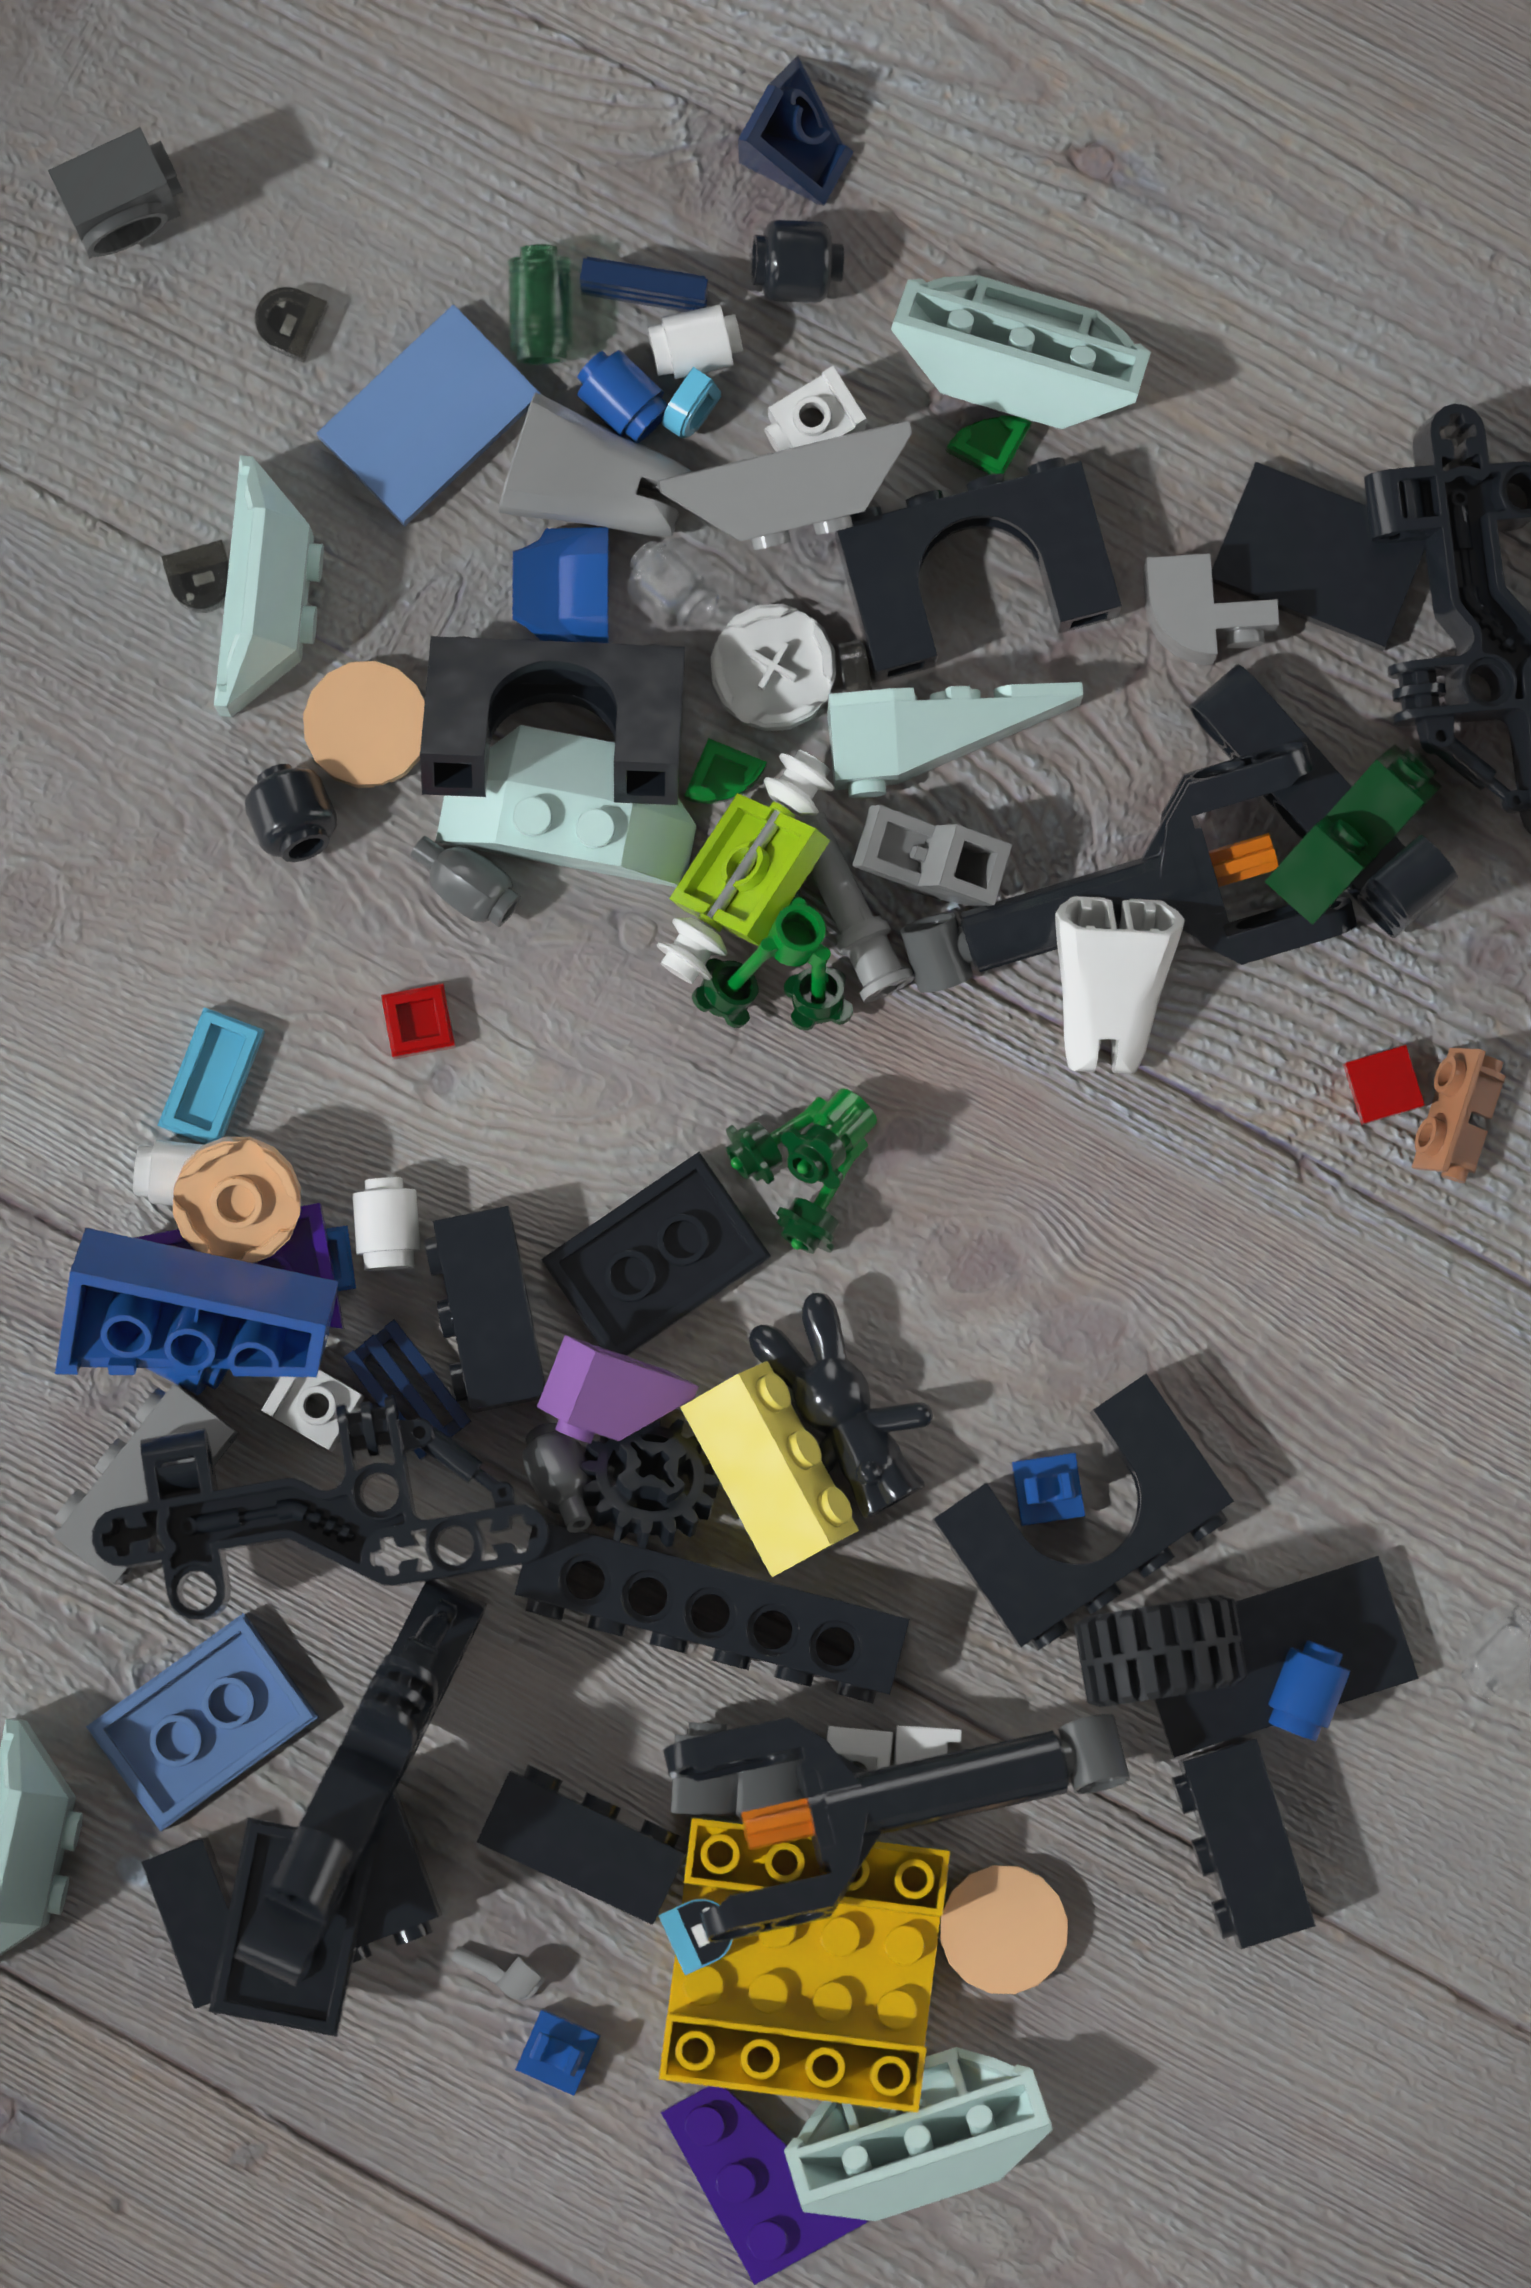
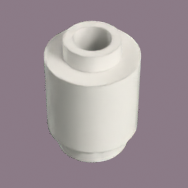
M720 304L661 317L662 324L647 327L658 376L673 373L674 379L687 377L693 367L702 373L733 367L732 354L743 351L736 315L723 316Z
M155 1140L153 1146L139 1145L134 1166V1196L148 1197L150 1204L173 1206L174 1185L183 1164L204 1144Z
M401 1177L365 1180V1191L353 1193L356 1253L359 1256H363L364 1271L414 1268V1252L420 1251L416 1189L403 1188V1178Z

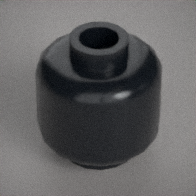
M773 220L767 224L763 235H754L751 254L752 284L761 285L764 295L769 300L775 302L818 303L826 298L831 282H842L843 244H832L831 233L825 223L819 221Z
M278 764L269 767L259 774L257 784L251 788L245 798V811L260 847L269 855L282 857L286 862H300L320 854L329 845L330 836L337 826V814L322 779L313 770L300 767L292 768L289 764Z

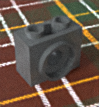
M141 127L48 170L89 258L107 256L128 249L155 234L166 222L180 216L173 197L183 193V190L177 179L175 169L162 142L158 141L149 146Z

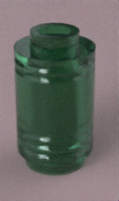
M534 244L520 247V256L508 260L509 323L511 324L510 350L517 353L518 363L529 365L563 363L567 361V350L573 348L571 259L558 255V247L555 245Z

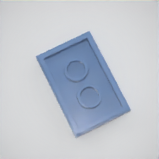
M453 304L317 432V436L405 527L528 411L534 393L540 394V392Z
M243 1613L86 1727L161 1832L320 1717L246 1613Z

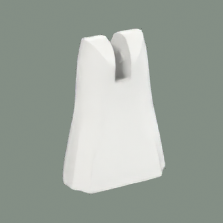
M1073 896L1061 904L1056 911V938L1063 993L1064 1042L1069 1069L1073 1071L1095 1072L1101 1039H1111L1113 1073L1134 1074L1137 1072L1147 1048L1160 995L1185 921L1176 909L1164 901L1144 899L1122 901L1120 929H1117L1112 900L1102 897Z

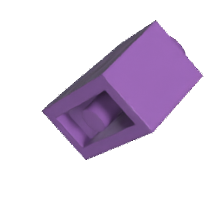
M565 1335L537 1407L558 1418L555 1429L572 1438L591 1443L596 1433L620 1441L694 1399L699 1386L667 1369Z

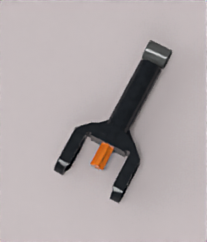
M1303 741L1285 743L1183 774L1161 814L1160 826L1140 859L995 902V905L981 906L961 912L963 919H960L962 926L958 925L954 913L936 914L907 924L900 932L918 991L922 993L936 992L957 986L969 980L973 976L970 962H973L974 967H978L979 972H983L1058 949L1055 913L1061 904L1073 896L1102 897L1112 900L1117 929H1120L1122 901L1129 899L1164 901L1176 909L1185 919L1183 931L1196 937L1202 945L1240 965L1330 939L1354 929L1358 922L1352 901L1348 897L1338 898L1313 925L1290 904L1229 922L1219 887L1274 871L1278 867L1277 856L1269 833L1208 851L1202 827L1196 815L1291 787L1299 777L1313 770L1307 743Z
M1100 1714L1069 1722L1058 1729L1060 1739L1052 1730L871 1771H865L835 1752L827 1740L790 1717L693 1737L665 1747L663 1753L669 1776L671 1778H688L697 1782L799 1760L796 1776L802 1799L741 1812L744 1825L743 1830L749 1850L811 1837L820 1874L826 1872L825 1875L730 1895L720 1905L710 1908L701 1914L707 1941H728L831 1918L853 1883L856 1873L881 1834L1066 1794L1068 1792L1069 1779H1071L1075 1794L1100 1792L1128 1782L1130 1775L1114 1715Z

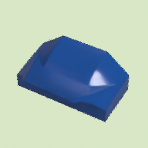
M547 528L539 540L524 548L513 551L512 619L525 626L540 641H592L609 643V528Z

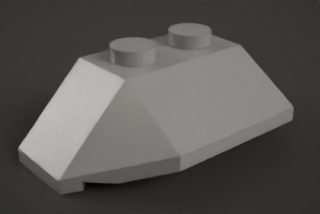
M901 421L657 481L661 494L738 541L751 539L753 549L759 550L791 542L789 529L813 524L816 535L853 527L851 514L866 510L912 435L910 421Z

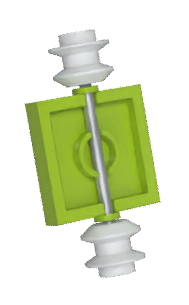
M798 750L794 757L781 753L779 758L786 768L780 779L765 777L763 780L770 798L774 800L769 807L739 793L736 794L669 899L682 910L697 917V920L691 917L674 918L672 923L679 933L673 944L660 942L657 944V947L666 954L660 964L682 980L693 984L697 976L711 980L712 976L705 966L711 955H727L722 937L713 929L719 933L723 929L759 946L761 941L768 937V933L778 914L785 907L789 906L829 844L830 840L819 830L794 819L796 815H817L819 811L812 801L818 790H834V786L826 779L831 770L820 760L805 751Z

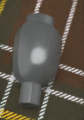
M423 836L411 852V857L430 870V883L434 891L451 907L474 922L491 921L496 926L501 927L513 914L521 900V896L512 890L513 883L510 876L486 857L471 849L464 847L444 849L427 836Z
M557 1423L538 1425L527 1434L525 1439L527 1446L522 1453L524 1468L530 1484L545 1507L553 1513L562 1515L569 1532H581L591 1524V1518L583 1500V1486L593 1481L581 1469V1462L588 1461L585 1451L577 1439L555 1429Z

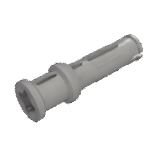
M819 812L817 815L807 816L805 820L808 825L819 830L830 840L816 862L811 875L840 932L836 937L838 942L836 947L840 955H848L862 983L863 989L860 991V996L863 1002L869 1003L886 997L915 979L910 968L902 967L887 937L891 931L887 920H883L881 916H873L832 833L825 813Z

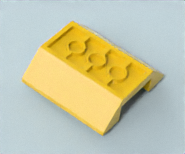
M692 1818L682 1904L696 1899H706L720 1905L730 1895L825 1875L826 1872L821 1874L819 1872L811 1837L749 1850L743 1824ZM876 1841L831 1918L733 1939L728 1952L721 1959L687 1975H684L675 1954L659 2080L919 2113L927 2048L925 2047L940 1918L943 1916L950 1851Z

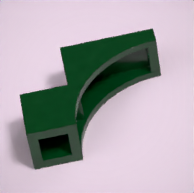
M1394 744L1373 762L1331 811L1314 825L1264 882L1313 925L1442 787L1433 778L1437 773L1436 768L1414 748L1408 747L1405 751H1402Z

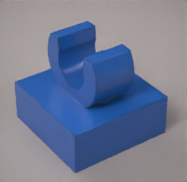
M1076 1453L1011 1463L1021 1526L1085 1517Z
M541 2009L515 2070L574 2096L601 2034L545 2009Z

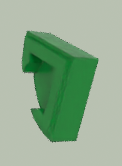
M1010 415L983 419L962 428L949 442L946 452L988 475L1003 474L1004 477L1029 432L1032 422Z
M708 738L685 792L684 799L700 804H717L732 800L737 793L742 795L759 780L767 766V762Z

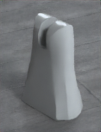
M536 392L530 402L503 488L498 512L529 518L591 524L648 536L671 537L680 512L660 501L637 495V488L640 486L660 493L657 480L692 471L675 460L620 436L568 407Z

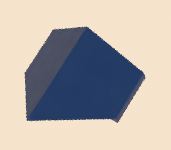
M798 55L768 84L738 138V158L740 164L819 205L826 204L854 153L847 145H843Z

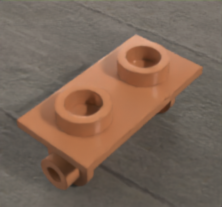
M1449 1048L1447 1058L1441 1062L1435 1074L1434 1088L1436 1092L1428 1117L1422 1122L1416 1133V1154L1411 1168L1442 1172V1177L1464 1184L1468 1173L1474 1174L1476 1172L1477 1163L1488 1131L1471 1125L1468 1122L1471 1113L1485 1119H1492L1502 1085L1506 1078L1501 1073L1503 1061L1486 1056V1051L1482 1049Z

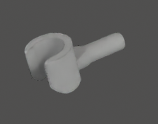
M457 1946L451 1958L452 1961L487 1977L489 1981L495 1983L507 1996L517 2000L525 2001L530 1999L545 1980L542 1974L519 1956L506 1972L497 1964L460 1946Z

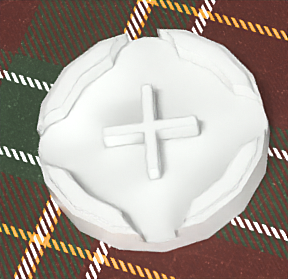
M784 604L757 605L734 616L719 635L711 655L712 686L723 708L742 724L763 731L790 730L811 720L828 701L836 679L835 649L825 629L805 613Z

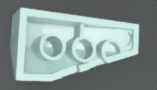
M1082 682L1010 684L995 688L993 690L994 698H981V691L970 689V686H950L945 691L931 694L930 700H917V696L914 694V687L829 694L827 716L834 790L848 789L849 798H871L885 795L887 785L900 784L1080 706L1083 697Z

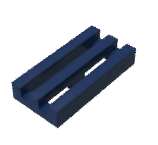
M588 256L587 259L583 258L579 279L581 295L681 312L707 307L709 289L706 276Z
M395 1319L385 1325L377 1334L369 1337L357 1349L352 1350L343 1357L380 1407H385L384 1399L388 1395L363 1363L372 1354L420 1418L428 1420L449 1438H452L472 1422ZM394 1339L452 1416L453 1420L444 1427L383 1347L390 1340ZM398 1409L400 1420H406ZM420 1448L413 1450L420 1460L428 1456Z

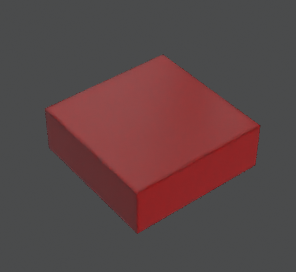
M444 983L381 995L393 1059L456 1048Z
M1406 1045L1344 1063L1343 1067L1361 1125L1425 1106Z

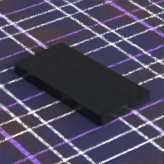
M1379 1556L1235 1601L1248 1677L1235 1686L1154 1699L1172 1757H1178L1274 1726L1268 1723L1273 1711V1707L1268 1705L1290 1647L1303 1651L1307 1640L1343 1654L1339 1666L1351 1672L1338 1705L1419 1679Z

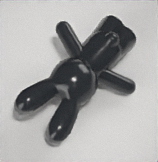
M812 1293L804 1300L801 1317L816 1360L813 1365L809 1364L781 1330L767 1324L758 1325L752 1329L749 1336L750 1348L754 1356L761 1363L768 1361L773 1372L780 1376L785 1384L793 1390L794 1400L802 1418L813 1428L827 1434L819 1444L821 1461L828 1474L836 1463H839L845 1479L851 1486L862 1517L867 1519L925 1487L923 1479L903 1457L900 1447L888 1432L926 1427L933 1419V1412L929 1405L922 1402L870 1409L868 1382L863 1373L847 1359L836 1306L827 1294Z

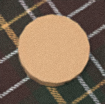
M377 661L349 662L327 673L311 691L303 713L304 739L316 764L335 781L356 788H373L374 786H381L389 782L392 783L405 777L420 760L425 701L417 685L398 668Z
M225 1136L202 1145L184 1162L174 1185L173 1216L180 1233L196 1251L250 1263L271 1257L290 1239L301 1213V1186L292 1164L275 1147L252 1137Z
M991 1865L969 1873L951 1891L943 1908V1916L940 1918V1941L948 1963L966 1983L988 1993L1017 1994L1038 1986L1057 1968L1067 1946L1068 1919L1059 1895L1041 1876L1020 1866Z

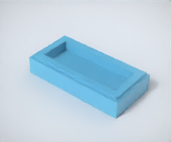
M204 1007L158 1126L202 1144L223 1138L265 1031Z

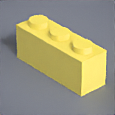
M766 1361L736 1374L680 1408L771 1577H774L858 1532L859 1529L852 1518V1509L847 1497L839 1488L835 1487L821 1461V1450L817 1441L804 1429L790 1403L791 1396L787 1385L780 1376L773 1372L769 1362Z

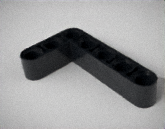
M1236 664L1189 705L1194 718L1230 760L1285 743L1300 741L1307 743L1313 770L1299 777L1291 787L1262 795L1301 840L1315 824L1331 811L1352 787L1264 687L1241 665ZM1419 835L1405 847L1395 836L1346 890L1386 934L1396 938L1445 895L1458 879V875L1443 853L1426 837Z

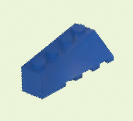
M85 1228L70 1270L55 1374L78 1375L80 1367L108 1368L109 1375H135L137 1368H173L174 1376H199L202 1369H230L233 1376L317 1377L330 1332L339 1281Z

